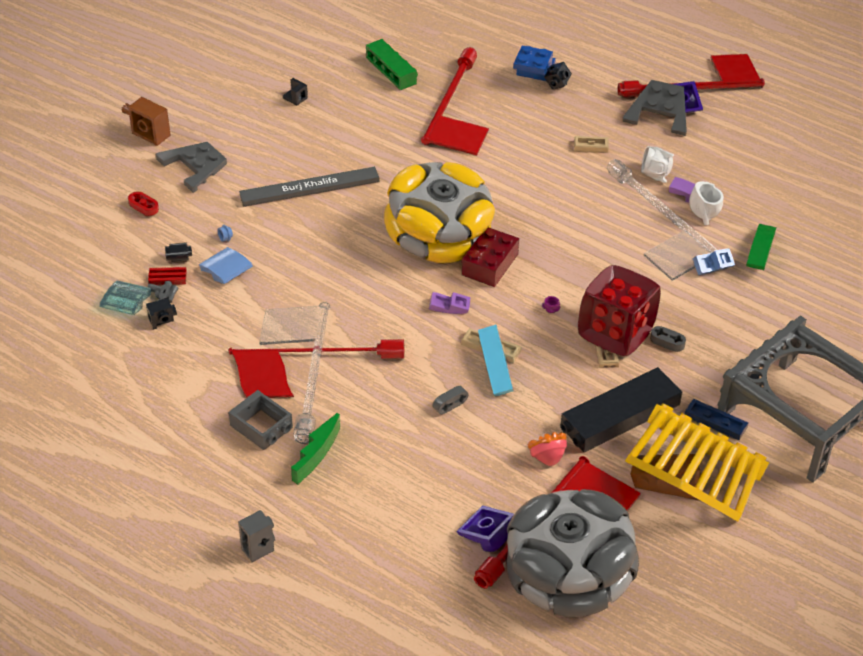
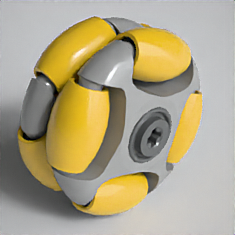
M441 162L414 164L401 170L391 181L387 191L389 203L384 210V223L390 238L408 252L422 258L425 256L427 261L435 263H454L461 261L478 237L488 227L491 228L495 208L485 181L472 169L452 162L444 164Z

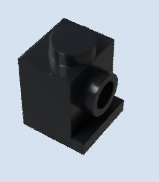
M168 298L146 303L148 319L153 330L157 329L156 326L174 321L173 316L177 315L175 305H171Z

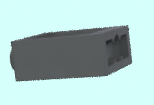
M258 390L228 412L230 426L263 450L273 445L281 436L287 434L293 428L292 414ZM260 410L277 421L276 424L264 433H261L246 422Z

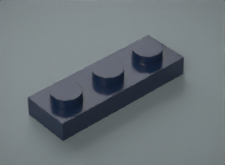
M696 399L691 401L684 413L692 418L693 421L702 423L736 440L741 439L749 423Z

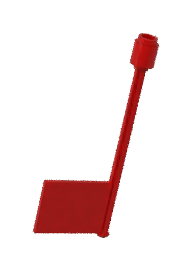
M467 47L462 51L457 61L459 68L427 131L421 138L422 144L429 145L431 143L478 155L489 128L443 116L465 70H470L477 59V52L474 48Z
M748 54L711 55L710 59L721 81L695 82L697 89L763 88L765 85L764 79H760ZM638 80L622 81L617 86L618 96L639 97L648 84L642 85Z
M585 456L579 457V461L551 492L564 490L581 491L583 489L595 490L612 497L627 511L641 495V492L590 464L589 459ZM508 544L496 557H487L475 571L474 581L479 587L487 589L493 586L504 573L503 563L507 560Z

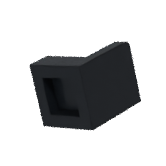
M292 78L290 79L291 90L283 95V99L297 106L308 98L307 85Z

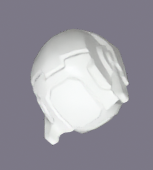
M647 146L643 154L641 172L657 181L666 183L665 177L672 170L674 154L659 147Z
M697 182L693 187L689 198L690 209L696 216L703 219L704 225H708L709 220L715 218L720 213L723 206V193L714 184L709 182Z

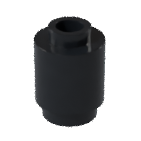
M187 242L165 246L166 260H171V262L189 260V257L192 256L191 245L188 246Z

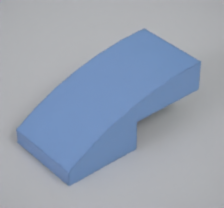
M730 248L716 250L712 253L692 258L698 275L735 266Z

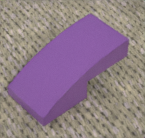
M675 177L669 186V193L686 196L685 202H689L695 184Z
M432 292L429 310L452 314L468 313L471 297L455 292L452 293L451 297Z

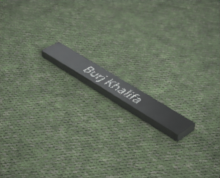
M374 166L241 190L239 195L244 207L380 182V178Z

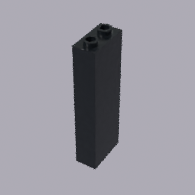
M657 367L563 412L560 428L563 433L572 439L574 445L585 453L647 422L656 404L661 406L664 403L671 408L679 406L683 391Z

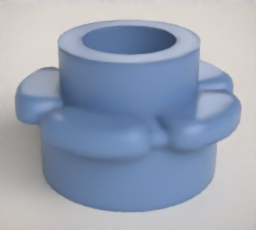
M222 225V227L217 229L218 237L222 242H229L231 237H233L230 227Z

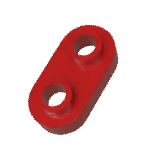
M139 191L129 194L128 203L130 207L146 216H153L158 213L159 205L155 199Z

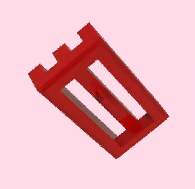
M149 268L148 284L164 285L166 281H170L172 285L186 284L187 268Z

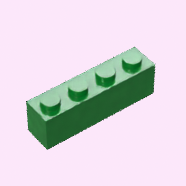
M383 39L366 44V58L399 90L417 84V70Z

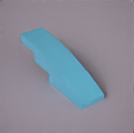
M497 325L479 329V338L494 396L513 392Z

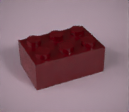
M488 227L463 257L462 276L495 287L518 256L520 238Z

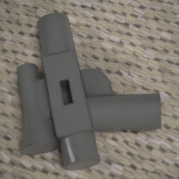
M166 281L162 287L150 283L147 286V290L155 292V296L159 300L168 298L170 303H172L179 289L177 286L172 285L170 281Z

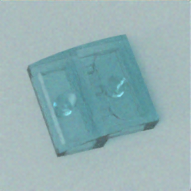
M117 280L107 290L99 307L135 315L142 309L143 301L151 295V288Z

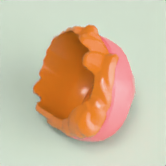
M553 432L551 436L546 433L544 437L540 436L538 441H529L527 446L532 457L547 466H554L561 460L567 448V436L562 432L559 434Z

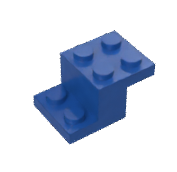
M522 45L513 63V69H517V76L546 81L544 76L548 68L555 64L556 58H553V51Z

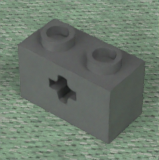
M259 510L238 521L241 549L251 562L274 551L275 536L272 529L274 528V523L269 516H265Z

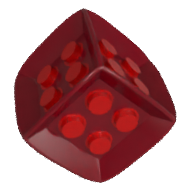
M617 265L606 267L589 284L582 297L578 317V334L586 341L621 356H629L644 342L655 324L661 297L660 285L650 278Z

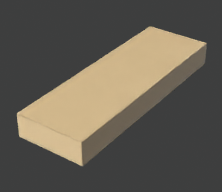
M469 328L461 340V345L483 353L478 331ZM501 339L506 361L514 364L521 353L522 346Z

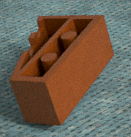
M679 454L671 456L663 471L668 473ZM695 454L688 455L675 477L682 478ZM638 455L637 458L642 460L645 455ZM655 455L650 465L655 467L662 455ZM632 465L630 475L635 488L699 500ZM699 466L688 483L694 487L701 476Z

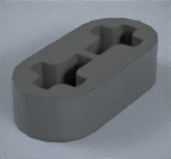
M656 326L651 330L650 339L654 344L675 352L684 350L686 344V337L662 326Z
M456 386L438 396L433 402V408L439 414H445L462 405L467 400L469 393L462 386Z

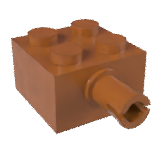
M140 97L131 105L128 103L123 105L122 113L130 117L132 134L156 146L171 136L167 108L144 97Z

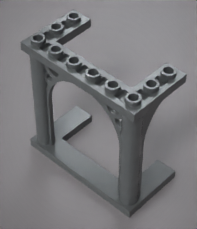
M800 315L794 321L791 320L785 328L778 330L771 339L765 340L758 349L752 350L749 356L741 359L735 367L728 369L724 373L723 386L720 389L721 396L717 406L719 410L728 414L733 412L738 404H748L757 407L815 446L807 474V479L814 483L826 472L833 445L863 420V400L825 430L774 394L767 381L768 369L775 361L780 359L779 367L785 370L797 361L798 354H809L831 362L863 383V363L806 327L807 319ZM751 374H758L762 378L752 379L749 376Z

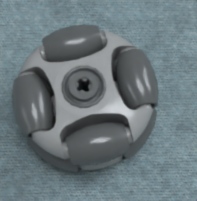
M583 489L581 491L564 490L547 495L541 494L524 503L515 512L508 524L506 566L512 586L517 593L523 595L534 605L547 611L553 609L554 615L584 617L599 613L608 608V602L612 604L621 597L630 583L637 577L639 555L636 547L635 531L629 519V513L620 503L604 493Z

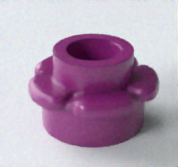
M555 296L546 297L542 303L543 309H546L548 313H555L561 308L559 299Z

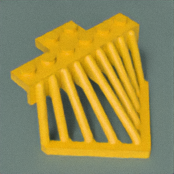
M664 403L661 406L656 404L647 421L650 424L628 454L625 462L683 490L738 522L746 506L755 479L760 481L769 464L766 461L767 457L757 452L755 454L748 452V447L738 442L736 445L729 442V437L719 432L715 435L710 432V427L699 423V425L691 422L692 418L683 413L680 416L673 413V408ZM658 428L661 429L662 432L642 460L638 459V455ZM668 436H674L655 467L650 465ZM684 441L686 444L668 473L663 471V468L680 442ZM693 447L697 448L698 451L682 478L675 477ZM705 454H708L710 458L695 487L688 484ZM720 460L723 464L709 494H706L702 491L716 463ZM730 467L735 468L734 474L723 500L720 502L716 500V497ZM744 473L748 476L734 510L729 505Z

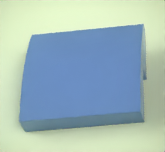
M229 247L199 264L201 271L212 274L214 281L223 284L253 267L246 257Z

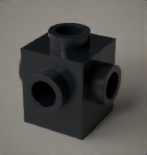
M565 62L552 64L544 78L551 89L563 88L567 85L572 73Z

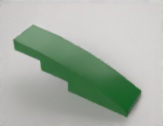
M764 224L758 225L746 263L747 267L760 270L765 269L777 227Z
M336 413L308 435L309 444L300 451V460L291 467L292 481L297 485L312 473L330 450L340 430V414Z

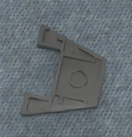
M651 80L623 116V122L635 125L638 124L643 110L675 117L671 133L686 136L684 87Z
M208 142L155 154L156 160L164 167L181 160L195 173V175L184 179V185L192 193L198 190L200 184H205L209 176H214L227 164V158Z

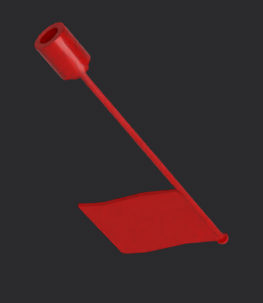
M381 339V343H377V347L232 349L231 347L228 349V353L230 355L233 354L238 366L240 384L246 398L257 390L268 398L294 397L289 388L285 365L279 352L377 351V355H381V359L405 358L404 339Z

